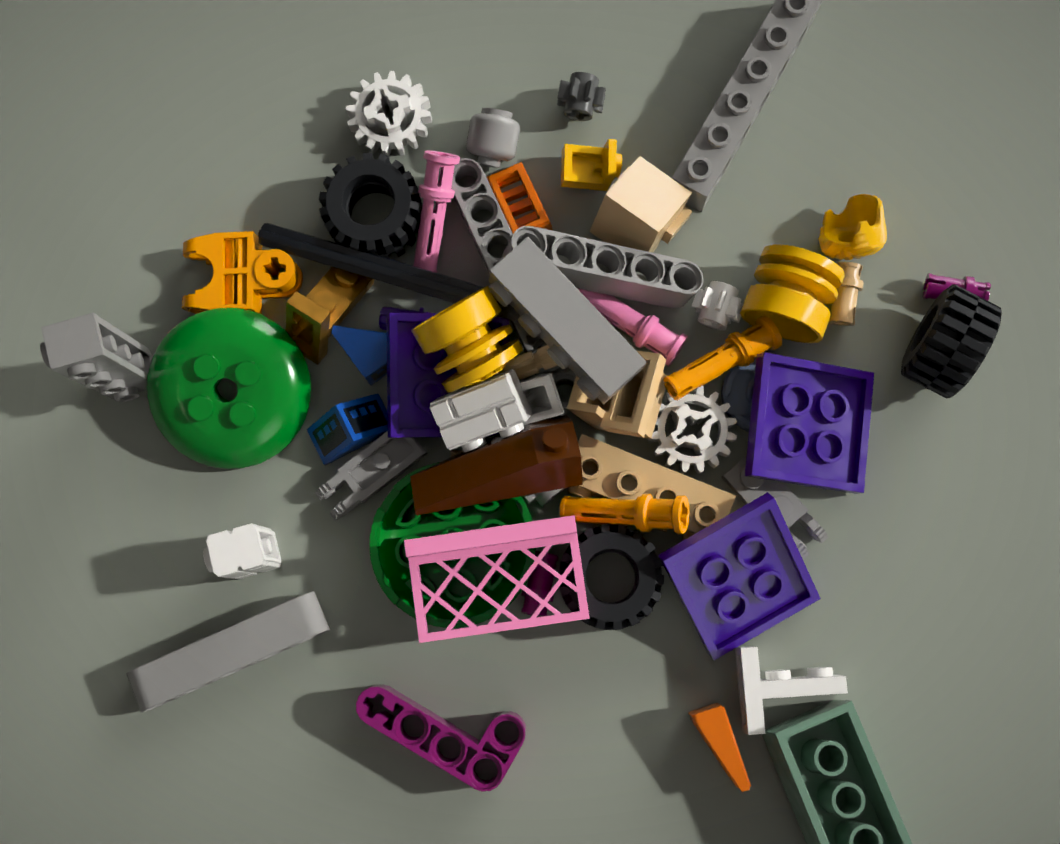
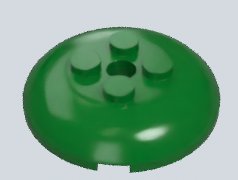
M241 308L210 309L190 316L180 322L163 338L157 347L147 376L149 408L162 435L176 450L200 464L215 468L240 469L251 467L269 460L280 453L290 444L302 428L311 402L312 387L309 367L303 352L282 326L272 319L254 311ZM223 378H228L235 382L238 393L234 400L228 401L220 395L217 386Z
M437 463L418 468L398 481L380 508L377 509L371 526L369 543L370 559L374 574L388 599L416 620L409 561L405 553L404 540L533 521L531 514L521 496L416 515L410 476ZM536 548L527 549L535 555ZM521 550L512 551L507 555L500 567L520 581L534 560ZM502 553L485 556L496 563ZM478 556L471 557L466 560L458 573L478 587L492 566ZM460 559L443 562L454 568ZM437 563L419 565L422 584L434 593L450 574ZM496 570L481 591L502 605L516 585ZM454 577L439 597L460 611L474 591ZM520 588V590L517 592V594L514 596V598L511 600V602L508 604V606H509V605L518 597V595L521 593V591H522L521 588ZM423 591L424 605L426 606L431 597ZM478 595L463 615L473 623L479 624L491 619L498 609ZM437 601L426 614L428 625L447 628L455 618L454 614ZM459 620L454 628L468 627V625Z

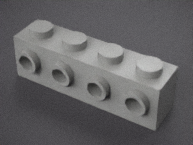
M529 237L525 238L490 269L488 282L491 284L489 290L493 297L502 306L506 307L510 304L520 315L518 322L523 329L533 338L539 335L550 347L547 350L549 356L559 367L565 369L568 366L579 378L577 385L591 400L594 401L598 398L605 404L636 376L647 363Z
M89 313L41 327L44 342L40 344V351L45 364L51 370L97 391L101 395L115 399L116 402L136 399L140 396L139 392L147 390V376L152 360L150 349L95 313Z

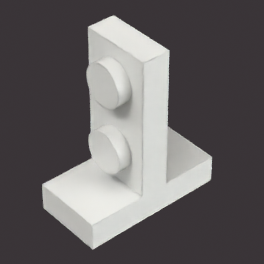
M742 646L735 648L742 731L748 735L765 734L762 699L848 693L846 676L833 674L832 667L807 668V676L791 677L790 670L765 671L766 679H761L758 647Z

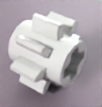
M711 281L709 287H705V290L700 289L696 293L691 306L696 308V313L699 314L698 322L717 330H726L727 325L731 324V321L739 323L741 319L740 311L743 306L740 303L741 298L737 297L739 290L730 284L720 281Z

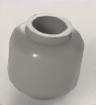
M482 108L481 113L471 117L466 150L471 155L478 157L477 162L480 165L500 168L501 161H510L515 158L520 125L512 119L513 113L494 108Z

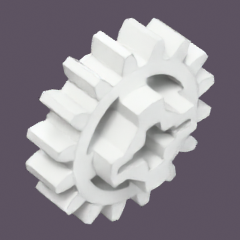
M390 71L388 79L382 80L380 74L376 72L374 73V83L369 84L364 79L360 81L363 89L361 93L351 91L350 96L356 105L346 106L347 114L352 118L347 123L350 131L356 132L354 137L358 145L367 142L366 147L372 155L378 148H381L383 155L388 157L391 149H397L398 154L404 156V146L409 144L414 149L418 148L417 135L426 138L428 136L427 127L424 124L432 123L431 112L427 111L431 108L428 96H422L424 92L420 83L411 87L412 82L409 75L406 74L399 81L396 79L395 72ZM386 104L389 106L390 111L393 112V125L386 118ZM376 133H382V134H384V135H386V136H381V135H378V134H376Z
M701 386L697 388L694 394L689 393L678 401L674 400L668 392L666 393L665 399L668 405L666 406L661 403L660 417H657L655 424L656 431L653 432L651 439L648 438V441L659 442L660 446L654 451V455L660 456L665 453L668 456L665 464L667 468L678 462L680 463V473L685 474L689 466L694 465L697 474H702L705 462L712 468H716L719 465L716 454L727 457L731 453L730 449L724 444L725 442L729 443L736 440L737 435L728 432V428L735 425L737 421L736 418L725 417V413L731 407L729 403L721 406L715 403L719 395L716 391L708 398L704 396V388ZM688 404L699 405L707 410L704 412L691 410ZM671 414V418L675 423L674 432L666 437L665 423L668 415ZM686 421L691 426L696 423L699 425L706 421L697 433L698 439L693 434L677 439L687 426ZM717 423L718 438L715 446H713V441L709 435L711 427ZM680 447L693 449L695 454L699 456H687L676 450Z

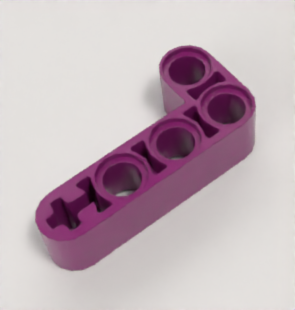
M384 684L375 685L364 690L358 696L356 702L357 714L363 722L482 792L491 791L502 782L523 745L526 736V724L523 718L515 712L503 711L493 718L482 739L479 740ZM381 694L384 697L382 704L387 709L393 712L398 709L399 705L403 706L404 709L395 717L393 725H390L388 721L393 715L384 710L374 714L372 712L374 705L369 701L370 698L373 699ZM407 715H416L422 719L424 732L421 736L412 737L405 732L403 722ZM507 720L513 722L519 729V737L511 743L502 742L496 735L495 728L498 723ZM451 736L458 740L461 746L460 755L455 758L444 757L439 750L441 738ZM483 758L492 760L498 768V774L490 780L481 779L475 772V763Z

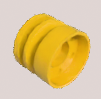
M780 244L765 246L759 259L761 265L757 266L754 277L760 284L751 285L748 289L740 311L741 317L753 326L757 318L767 316L775 323L783 339L801 343H819L823 339L831 316L829 309L825 305L832 304L837 299V289L842 285L845 276L843 269L834 261L804 248Z
M489 286L463 298L411 330L425 354L441 349L446 351L448 356L441 360L434 368L436 374H441L454 367L457 370L456 373L442 383L447 393L485 381L503 370L507 363L524 349L519 339L502 346L499 344L500 340L513 332L510 324L493 330L488 325L502 310L497 300L491 294Z

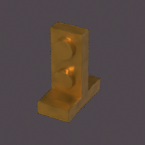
M331 267L306 297L295 291L286 302L285 330L306 358L317 365L327 354L328 338L332 334L333 325H340L372 287L374 279Z

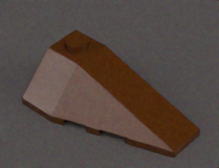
M567 414L523 425L525 429L506 438H501L500 434L486 440L487 443L479 448L458 453L410 476L416 515L583 485L581 453L573 421Z

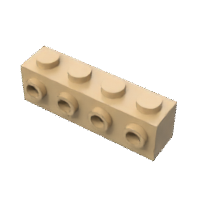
M581 434L578 445L581 453L583 485L569 487L568 493L580 498H592L593 495L598 498L636 500L642 494H651L656 499H675L678 495H685L689 502V524L686 533L683 534V540L730 514L736 495ZM654 528V529H657V530H660V531H663V532H667V530H668V529H658V528Z

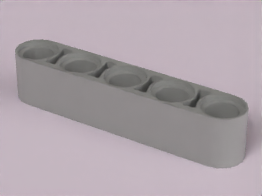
M534 226L518 228L513 233L502 255L504 258L525 238L529 237L576 288L667 308L683 307L700 290L704 282L701 269L695 263L688 260ZM557 255L565 256L571 264L561 262ZM596 263L607 267L610 273L601 271ZM636 272L642 273L647 281L641 280ZM674 280L682 283L685 290L679 288Z
M310 592L126 673L139 709L143 713L329 631L330 628L315 592Z

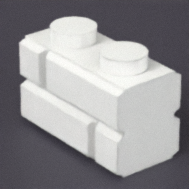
M513 369L492 376L477 385L464 387L438 397L430 403V410L436 424L440 427V433L447 449L452 450L461 446L463 452L483 446L487 443L485 437L499 432L501 438H506L524 430L523 422H526L532 415L527 398L522 392L520 381Z
M253 523L233 528V531L226 530L208 535L206 540L207 547L203 549V558L210 573L214 572V574L222 578L242 579L256 575L257 572L264 573L278 569L282 563L275 532L270 528Z

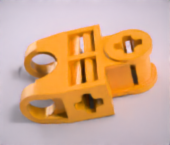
M253 231L212 233L191 238L183 243V256L185 258L206 261L207 265H212L213 267L212 279L205 287L195 290V294H188L182 297V309L197 314L216 308H241L262 314V298L291 297L302 286L303 273L289 254L279 249L262 250V245L259 244V237ZM280 268H284L285 272L280 273ZM278 275V280H275L273 276Z

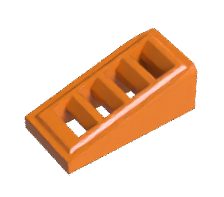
M522 162L486 177L512 233L523 226H534L553 231L551 222ZM521 180L522 185L503 193L500 189ZM525 195L528 196V197L525 198V199H522V200H520V201H518V202H515V203H513V204H511V205H507V203H509V202H511V201H513V200H515V199H518V198H520V197H522V196H525ZM534 209V212L530 214H527L516 220H514L513 218L515 216H518L520 214H523L527 211Z
M714 703L688 712L690 720L732 783L741 792L750 790L751 784L725 707L719 703Z

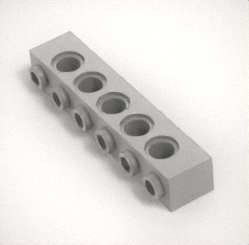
M776 0L672 176V179L692 192L686 203L687 205L700 212L703 211L812 24L822 0Z

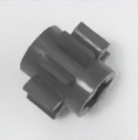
M586 72L572 73L569 82L560 81L557 105L564 107L563 113L566 117L576 121H589L593 117V111L602 113L606 88L598 87L599 79L593 74Z

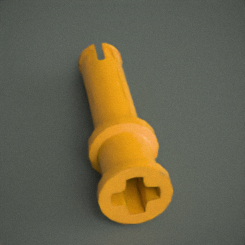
M761 316L757 318L755 325L741 333L733 332L729 334L725 344L664 377L663 381L665 382L664 385L667 392L674 400L678 401L691 391L705 385L731 368L738 365L742 367L749 366L754 362V357L757 354L763 353L768 349L776 350L782 346V337L779 329L769 317Z
M642 494L636 500L564 496L560 503V517L575 515V522L635 525L642 532H650L652 528L674 529L675 533L684 534L689 524V502L685 495H678L675 499H656L651 494Z

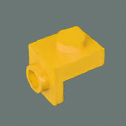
M608 139L603 148L564 144L561 154V187L607 191L614 178H619L622 169V155L616 153L617 141L615 139Z

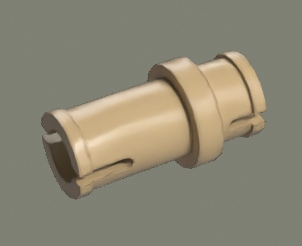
M837 262L836 264L843 269L845 276L842 285L837 289V299L832 303L829 323L840 326H854L858 291H862L864 282L860 280L863 266L854 262Z

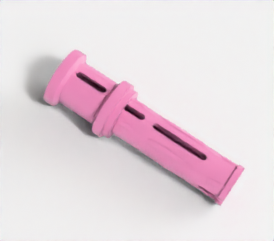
M427 150L424 151L423 156L427 160L424 184L419 185L418 190L420 197L423 198L413 266L437 273L436 269L443 235L447 202H451L452 198H454L455 191L451 187L455 165L459 164L460 157L450 153ZM433 220L432 229H431V236H430V243H429V249L427 250L428 240H429V233H430V227H431V221Z
M578 289L610 324L631 336L636 347L640 349L646 347L653 353H660L666 359L665 365L668 367L675 360L688 338L684 333L678 335L660 324L659 318L655 315H648L646 317L614 296Z

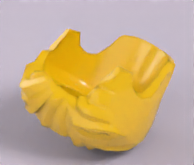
M859 194L848 199L847 205L841 213L834 214L832 209L827 210L824 214L823 226L820 227L818 238L821 252L830 259L852 260L853 258L860 259L875 254L883 248L887 241V228L882 201L875 195Z

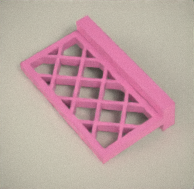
M575 515L404 540L405 553L409 561L419 643L590 619ZM570 543L572 562L565 572L560 575L543 562L542 559L553 545ZM545 547L538 557L527 550ZM521 550L534 560L520 581L500 567L501 563L512 551ZM502 553L496 563L485 556ZM477 556L492 566L478 587L458 573L468 558ZM460 559L454 568L443 562ZM437 563L450 574L434 593L422 584L419 565ZM538 564L559 579L544 600L524 585ZM573 568L576 586L566 579ZM496 570L516 585L502 605L481 591ZM454 577L474 591L460 611L439 597ZM562 582L577 592L580 611L561 613L548 603ZM520 588L540 603L539 607L528 619L520 620L505 609ZM423 591L431 597L426 606L424 605ZM478 595L498 609L486 625L477 626L463 615ZM437 601L454 614L455 618L446 630L428 633L426 614ZM544 607L555 614L537 617ZM502 613L512 620L495 623ZM459 620H462L469 626L453 629Z

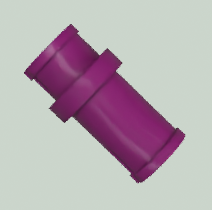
M928 273L924 282L923 290L926 291L923 292V299H936L945 289L953 284L987 301L990 296V291L987 290H990L991 284L989 282H977L971 276L957 279Z
M536 551L535 556L538 557L541 552ZM546 553L542 561L555 570L558 556ZM538 564L529 576L527 587L544 600L552 588L554 575ZM522 590L521 596L525 597L521 612L532 616L540 603ZM553 594V596L550 598V600L548 601V603H549V602H553L554 594ZM544 607L537 617L547 616V608Z

